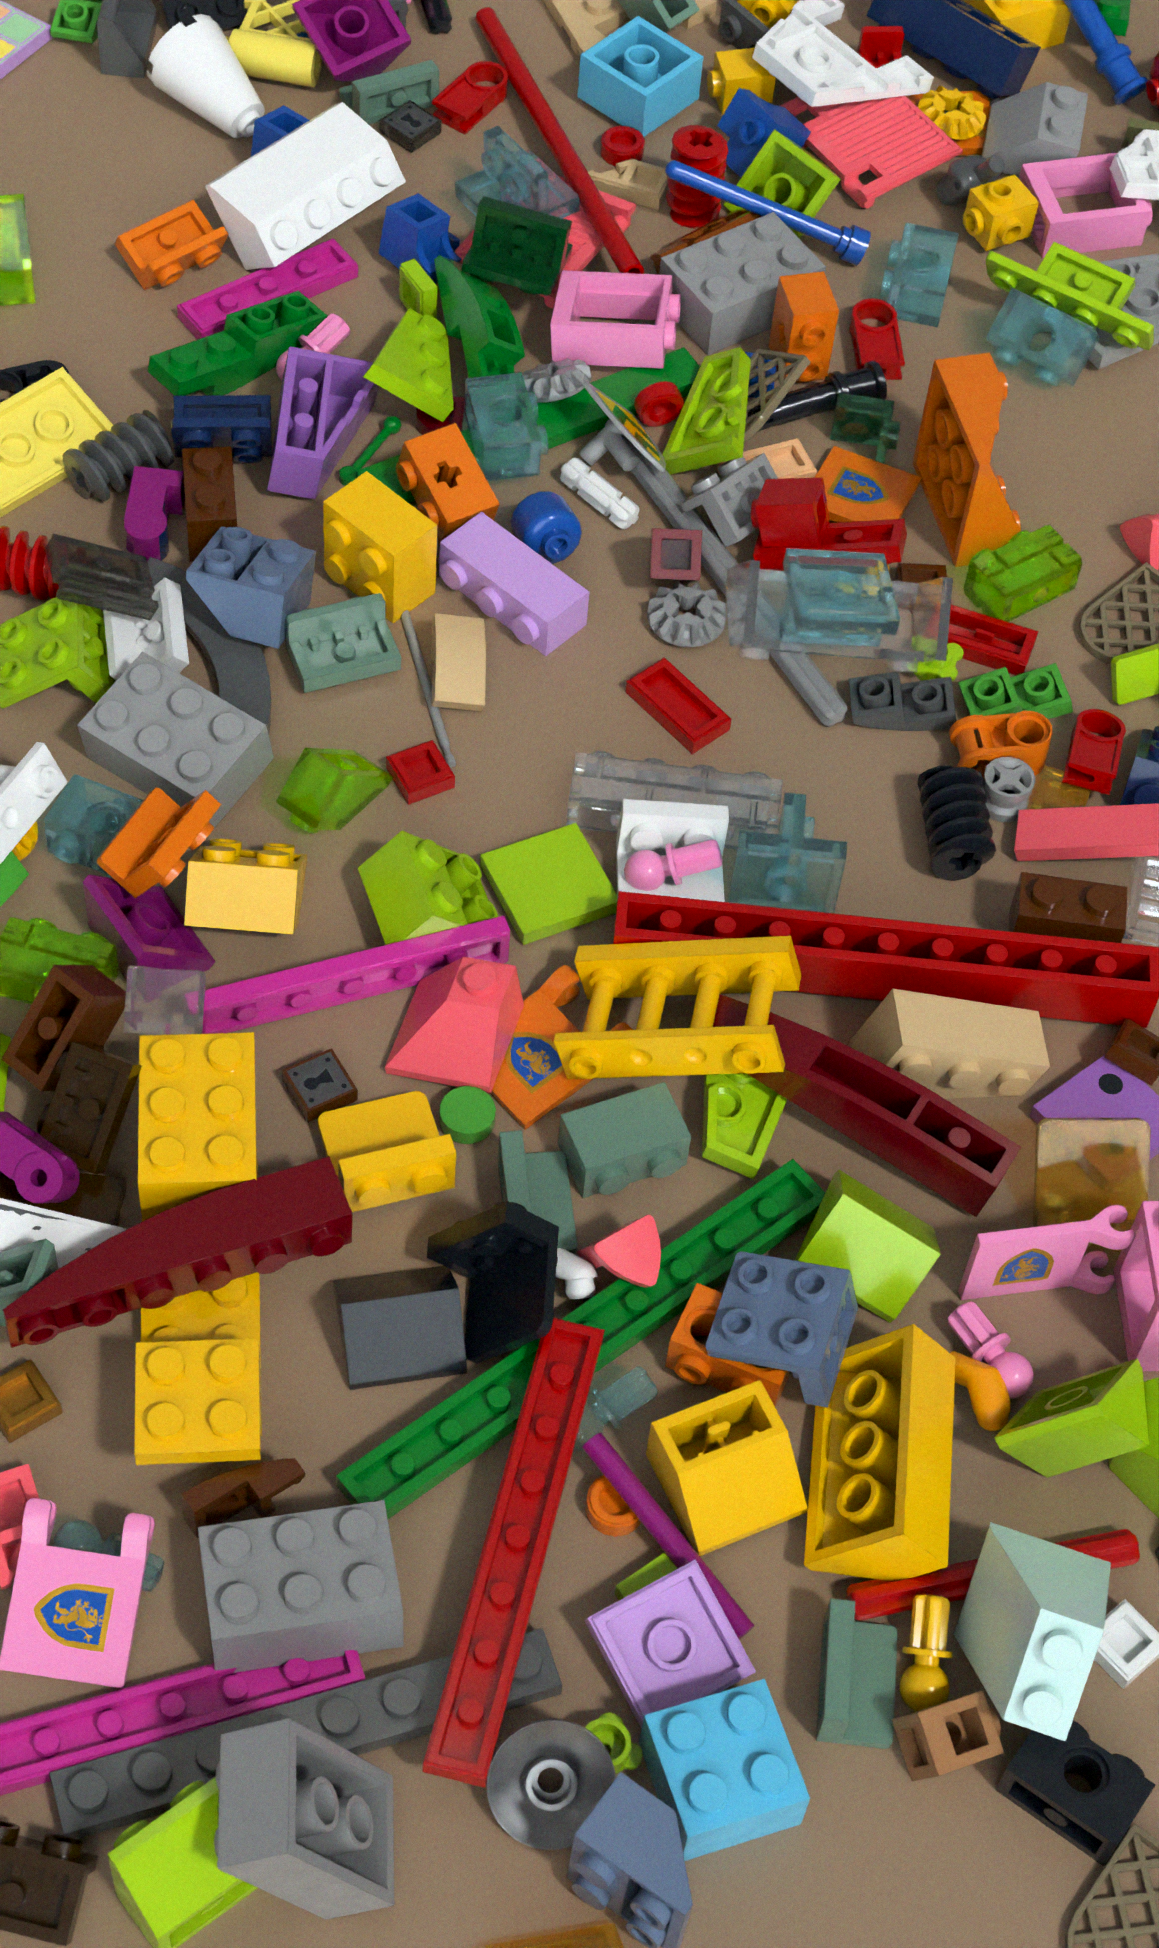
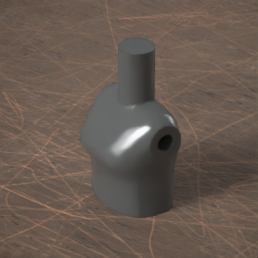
M967 155L953 161L949 165L947 174L942 176L936 184L939 200L945 205H957L967 201L971 188L999 179L1004 169V161L997 155L989 159L979 155Z

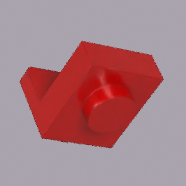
M862 27L857 53L867 62L869 61L875 68L902 58L903 27Z

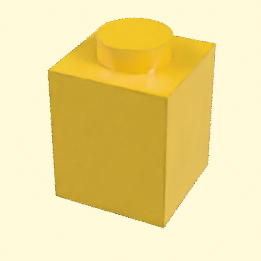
M755 48L715 52L713 70L707 73V89L709 96L716 98L722 115L739 88L750 90L768 103L772 104L776 77L772 76L768 70L752 58Z

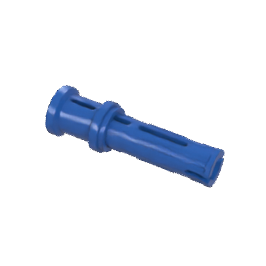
M1063 0L1097 58L1095 60L1097 73L1104 74L1115 93L1113 96L1114 102L1117 105L1123 104L1146 89L1147 77L1140 76L1129 57L1132 51L1124 43L1119 44L1095 1Z

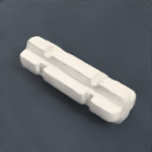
M572 458L568 463L563 464L560 469L562 472L560 475L561 481L573 491H576L578 488L577 494L604 516L611 514L609 520L620 529H628L637 522L640 511L639 506L627 496H623L621 499L620 497L623 493L595 471L589 473L591 468L579 458Z

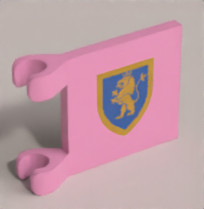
M1112 1205L1105 1208L1093 1219L1086 1221L977 1234L958 1289L960 1299L967 1300L1069 1286L1091 1294L1107 1293L1114 1284V1276L1099 1277L1091 1271V1268L1100 1269L1107 1265L1109 1260L1107 1253L1092 1251L1085 1256L1084 1253L1089 1242L1113 1250H1122L1130 1245L1134 1238L1133 1230L1129 1229L1120 1232L1113 1229L1110 1223L1119 1224L1126 1220L1128 1215L1126 1208L1122 1205Z
M38 1498L29 1499L24 1510L21 1546L0 1655V1670L125 1688L146 1563L155 1529L154 1518L137 1513H130L126 1516L120 1556L48 1546L56 1519V1503Z

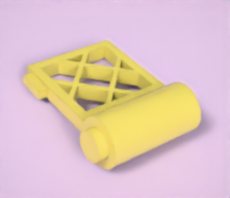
M244 0V8H247L248 11L240 29H233L230 37H225L246 75L315 87L320 76L322 58L310 38L297 36V33L305 32L299 20L286 24L282 19L295 13L292 9V4L299 0H286L287 2L273 7L266 0ZM269 22L275 27L268 31L254 29Z

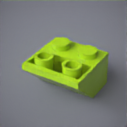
M401 830L358 867L385 945L498 917L496 908L487 898L480 880L482 873L474 859L465 853L459 854L439 846L430 839L424 840Z
M216 1777L206 1784L202 1780H198L186 1786L172 1799L170 1803L171 1809L150 1824L147 1820H142L127 1828L115 1840L113 1845L115 1849L107 1854L116 1896L153 1948L179 1947L257 1889V1887L217 1869L218 1858L214 1847V1837L219 1819V1789Z

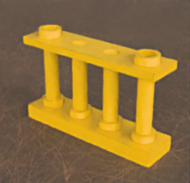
M791 936L578 946L574 963L590 1003L582 1032L555 1033L554 1044L567 1079L784 1072L785 1061L774 1025L767 1024L773 993L776 991H799L801 971ZM751 993L744 1026L713 1027L720 994ZM697 995L690 1028L659 1029L666 996ZM643 997L636 1030L606 1031L613 998Z

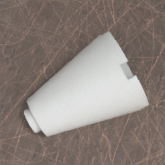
M203 14L192 16L197 22L187 27L182 22H179L159 40L151 52L149 61L153 65L152 73L147 71V77L158 89L231 137L252 136L254 122L264 115L265 108L220 26L209 15Z

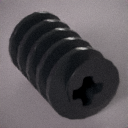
M949 765L930 768L919 775L917 785L920 790L919 798L923 807L922 816L926 824L925 834L929 841L928 851L931 856V868L933 873L941 879L949 881L966 879L974 875L981 865L992 859L996 852L995 843L991 839L993 829L988 822L990 813L986 806L987 796L984 789H982L984 779L981 773L973 768L952 767Z

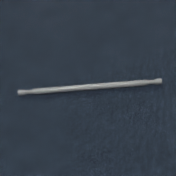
M406 610L401 615V621L440 747L443 749L445 761L449 767H456V761L449 748L450 742L439 707L431 706L432 684L410 613Z

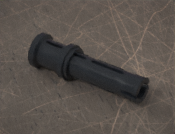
M875 360L869 361L864 364L862 369L845 374L839 371L831 372L825 377L823 382L789 391L759 431L824 411L832 410L834 413H845L850 410V406L869 400L875 403L885 401L887 397V384L880 365ZM760 404L747 411L748 417L761 411Z

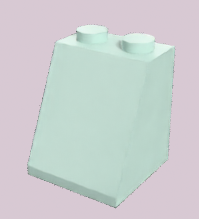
M990 1522L955 1627L954 1636L1003 1720L1066 1741L1104 1632L1111 1562Z

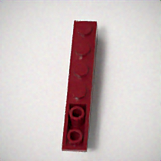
M720 994L713 1027L744 1026L748 1004ZM770 1012L767 1025H774L785 1061L784 1072L746 1074L974 1217L978 1216L1021 1149L1020 1145L925 1086L878 1060L820 1032Z
M330 1157L321 1158L215 1190L165 1210L105 1240L53 1272L3 1309L7 1337L11 1348L23 1344H43L55 1338L58 1333L84 1325L87 1327L101 1326L112 1321L117 1315L139 1308L156 1309L168 1304L175 1297L198 1290L214 1291L224 1287L236 1278L256 1272L260 1274L272 1273L280 1270L291 1261L311 1255L322 1257L337 1252L343 1245L352 1243L353 1213Z

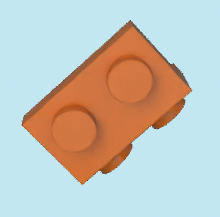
M193 199L119 235L115 246L143 289L146 290L158 283L162 287L173 284L184 275L185 270L197 264L200 268H204L214 263L221 257V249L229 234L224 226L214 230Z
M155 788L149 792L99 855L97 864L134 898H137L157 883L165 888L186 866V863L181 859L188 848L192 851L195 850L211 834L214 826L209 820L222 804L205 790L180 807L163 790Z

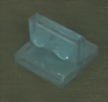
M499 126L483 132L484 152L481 155V161L484 169L455 182L456 197L475 216L477 215L478 204L483 196L559 218H564L580 211L579 195L530 149L525 151Z
M786 548L783 568L788 592L779 625L781 642L879 647L882 635L897 634L901 619L885 554Z
M785 792L777 834L739 830L728 893L729 903L825 913L835 912L846 862L847 842L813 838L815 818L805 816V794Z

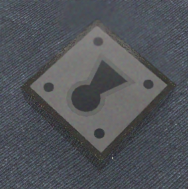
M409 100L380 119L379 132L412 153L441 133L442 121Z

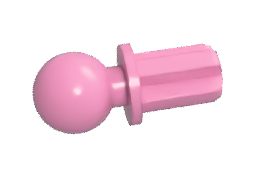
M330 314L307 337L301 335L298 340L302 345L301 349L330 354L350 335L351 330L341 317ZM288 350L280 355L276 363V372L281 381L283 379Z
M708 840L674 849L672 843H668L665 845L666 855L660 856L651 850H640L632 854L625 864L624 875L626 881L632 887L643 891L659 888L668 876H672L675 885L682 884L683 876L720 867L723 861L722 854L716 840Z
M970 1301L957 1307L948 1317V1324L972 1354L971 1358L991 1365L1000 1372L1010 1399L1019 1398L1027 1393L1033 1383V1369L1029 1361L1021 1354L1005 1351V1348L1011 1341L1008 1334H999L976 1303Z

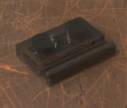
M53 533L45 550L53 583H57L59 586L56 592L57 599L151 621L159 604L158 601L152 599L155 589L145 556Z

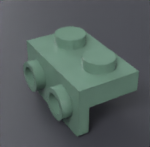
M381 593L355 597L347 601L318 608H308L285 617L286 649L304 693L401 670V654L385 620V600Z

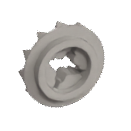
M565 359L555 362L552 360L548 364L537 365L535 369L526 370L516 381L519 396L522 398L530 399L533 402H552L579 393L584 388L582 383L585 380L589 383L592 375L590 367L584 361Z
M677 580L670 589L660 586L656 596L653 599H649L647 619L653 632L662 640L681 647H698L714 641L724 630L726 624V603L718 601L715 589L701 590L698 581L692 587H687ZM679 607L684 610L697 608L696 615L694 616L689 612L678 615Z

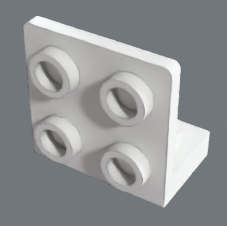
M623 799L616 839L617 900L618 892L622 891L725 902L722 865L715 869L683 876L682 884L675 885L672 876H668L659 888L651 891H643L632 887L626 881L624 868L628 858L640 850H651L660 856L666 855L665 845L668 843H672L674 849L708 840H716L723 856L729 824L728 806Z

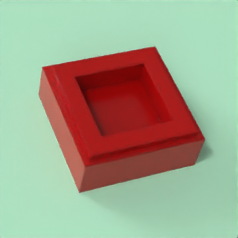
M433 740L386 756V769L408 805L455 788V775Z

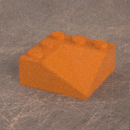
M990 352L934 360L912 462L917 476L922 477L920 484L955 567L1009 560L1016 538H1019L1021 533L1018 512L1015 509L1011 510L1006 499L1004 480L1001 475H996L991 464L994 438L999 431L1000 409L1002 401H1005L1007 398L1008 386L1005 374L1002 371L998 372Z

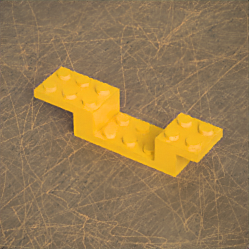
M254 1032L139 1036V1065L142 1066L139 1072L138 1191L143 1222L165 1210L215 1190L251 1179L256 1180L258 1178ZM256 1272L233 1279L224 1287L214 1291L198 1290L175 1297L168 1304L156 1309L141 1308V1342H136L134 1455L136 1465L261 1460L260 1273Z

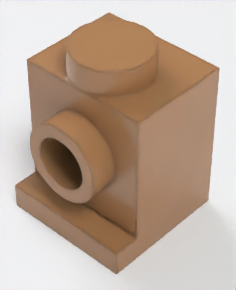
M983 1690L962 1695L891 1719L912 1781L937 1777L1004 1753L999 1739L1001 1734L1000 1722L993 1707L987 1703Z

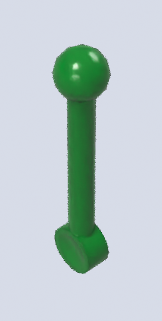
M396 416L385 418L383 429L352 466H345L340 469L339 480L342 485L346 486L356 479V471L363 468L391 434H396L400 431L402 424L399 418Z

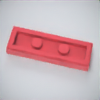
M1159 803L1019 810L1014 846L1017 861L1159 856Z

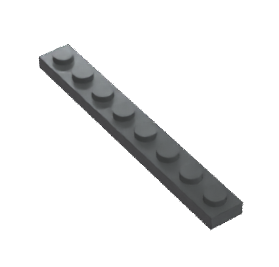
M543 1628L527 1632L525 1635L506 1711L561 1695L562 1683ZM453 1654L50 1772L64 1836L80 1839L167 1812L171 1809L170 1803L172 1799L186 1786L198 1780H202L206 1784L216 1777V1768L220 1761V1735L290 1718L355 1755L431 1734Z

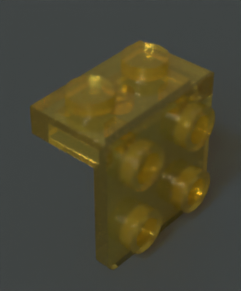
M1142 1118L1042 1119L1036 1127L1033 1227L1091 1220L1109 1206L1122 1205L1128 1213L1126 1220L1119 1224L1110 1223L1113 1229L1120 1232L1131 1229L1142 1201H1148L1150 1125ZM1092 1242L1088 1243V1245H1097ZM1109 1249V1250H1111V1251L1120 1252V1253H1121V1250Z

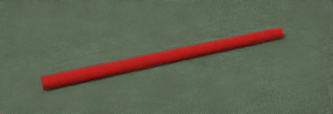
M490 7L480 9L475 16L477 25L500 65L506 69L509 81L619 273L644 274L642 264L495 11Z

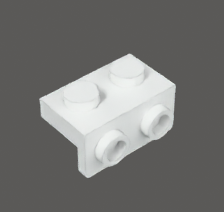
M163 578L132 604L113 594H109L102 600L109 674L113 679L117 680L142 651L178 673L189 665L181 586Z

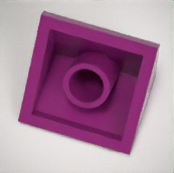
M299 0L292 4L293 11L334 81L352 82L381 74L411 44L410 36L388 0Z
M89 874L83 881L88 926L142 1003L209 970L216 962L190 926H184L185 918L162 887L153 886L137 898H134L113 878Z

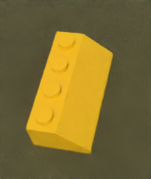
M915 1324L846 1348L828 1408L815 1405L804 1566L811 1571L894 1582L948 1567L956 1358Z

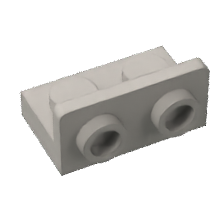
M765 453L748 461L743 456L742 458L723 463L717 468L721 476L718 477L716 472L692 484L690 487L694 494L680 503L684 513L703 505L725 547L739 542L757 529L753 527L751 521L752 501L754 498L759 497L766 479H778Z

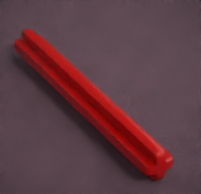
M1128 1529L1054 1543L1111 1562L1110 1569L1134 1565L1140 1559L1137 1537ZM978 1559L949 1564L946 1568L899 1581L875 1579L851 1584L846 1589V1599L855 1601V1620L858 1621L912 1610L914 1597L921 1594L942 1596L947 1598L949 1602L964 1600Z

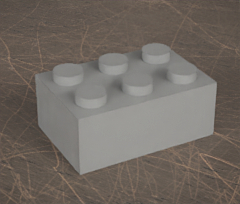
M772 212L662 257L659 275H672V294H680L681 296L679 325L707 355H710L771 329L779 276L825 272L826 266Z
M143 651L77 725L87 757L147 795L153 789L160 788L182 807L203 791L209 792L222 804L209 820L214 828L274 759L267 726Z
M385 1500L198 1527L215 1671L237 1668L233 1672L237 1673L282 1666L288 1660L303 1658L308 1662L345 1656L344 1651L354 1650L360 1654L404 1647L403 1607Z
M290 1718L220 1735V1761L216 1768V1782L219 1789V1819L214 1837V1847L218 1858L217 1869L325 1920L394 1906L393 1775Z

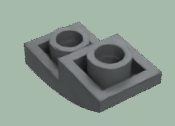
M899 671L849 678L853 724L884 730L930 731L950 729L951 725L957 721L951 677L901 684Z

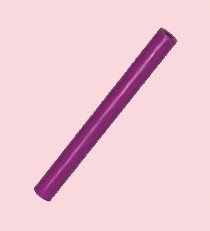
M599 1432L590 1438L582 1446L584 1451L677 1568L696 1559L738 1639L742 1638L755 1626L604 1435Z

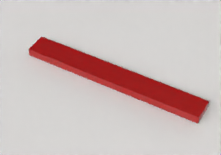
M553 1318L549 1333L540 1339L423 1761L422 1772L483 1788L486 1787L492 1757L496 1749L604 1337L603 1329Z

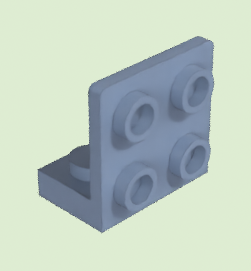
M743 1251L738 1252L705 1344L707 1354L711 1357L791 1371L793 1378L799 1379L804 1402L828 1408L858 1311L850 1270Z

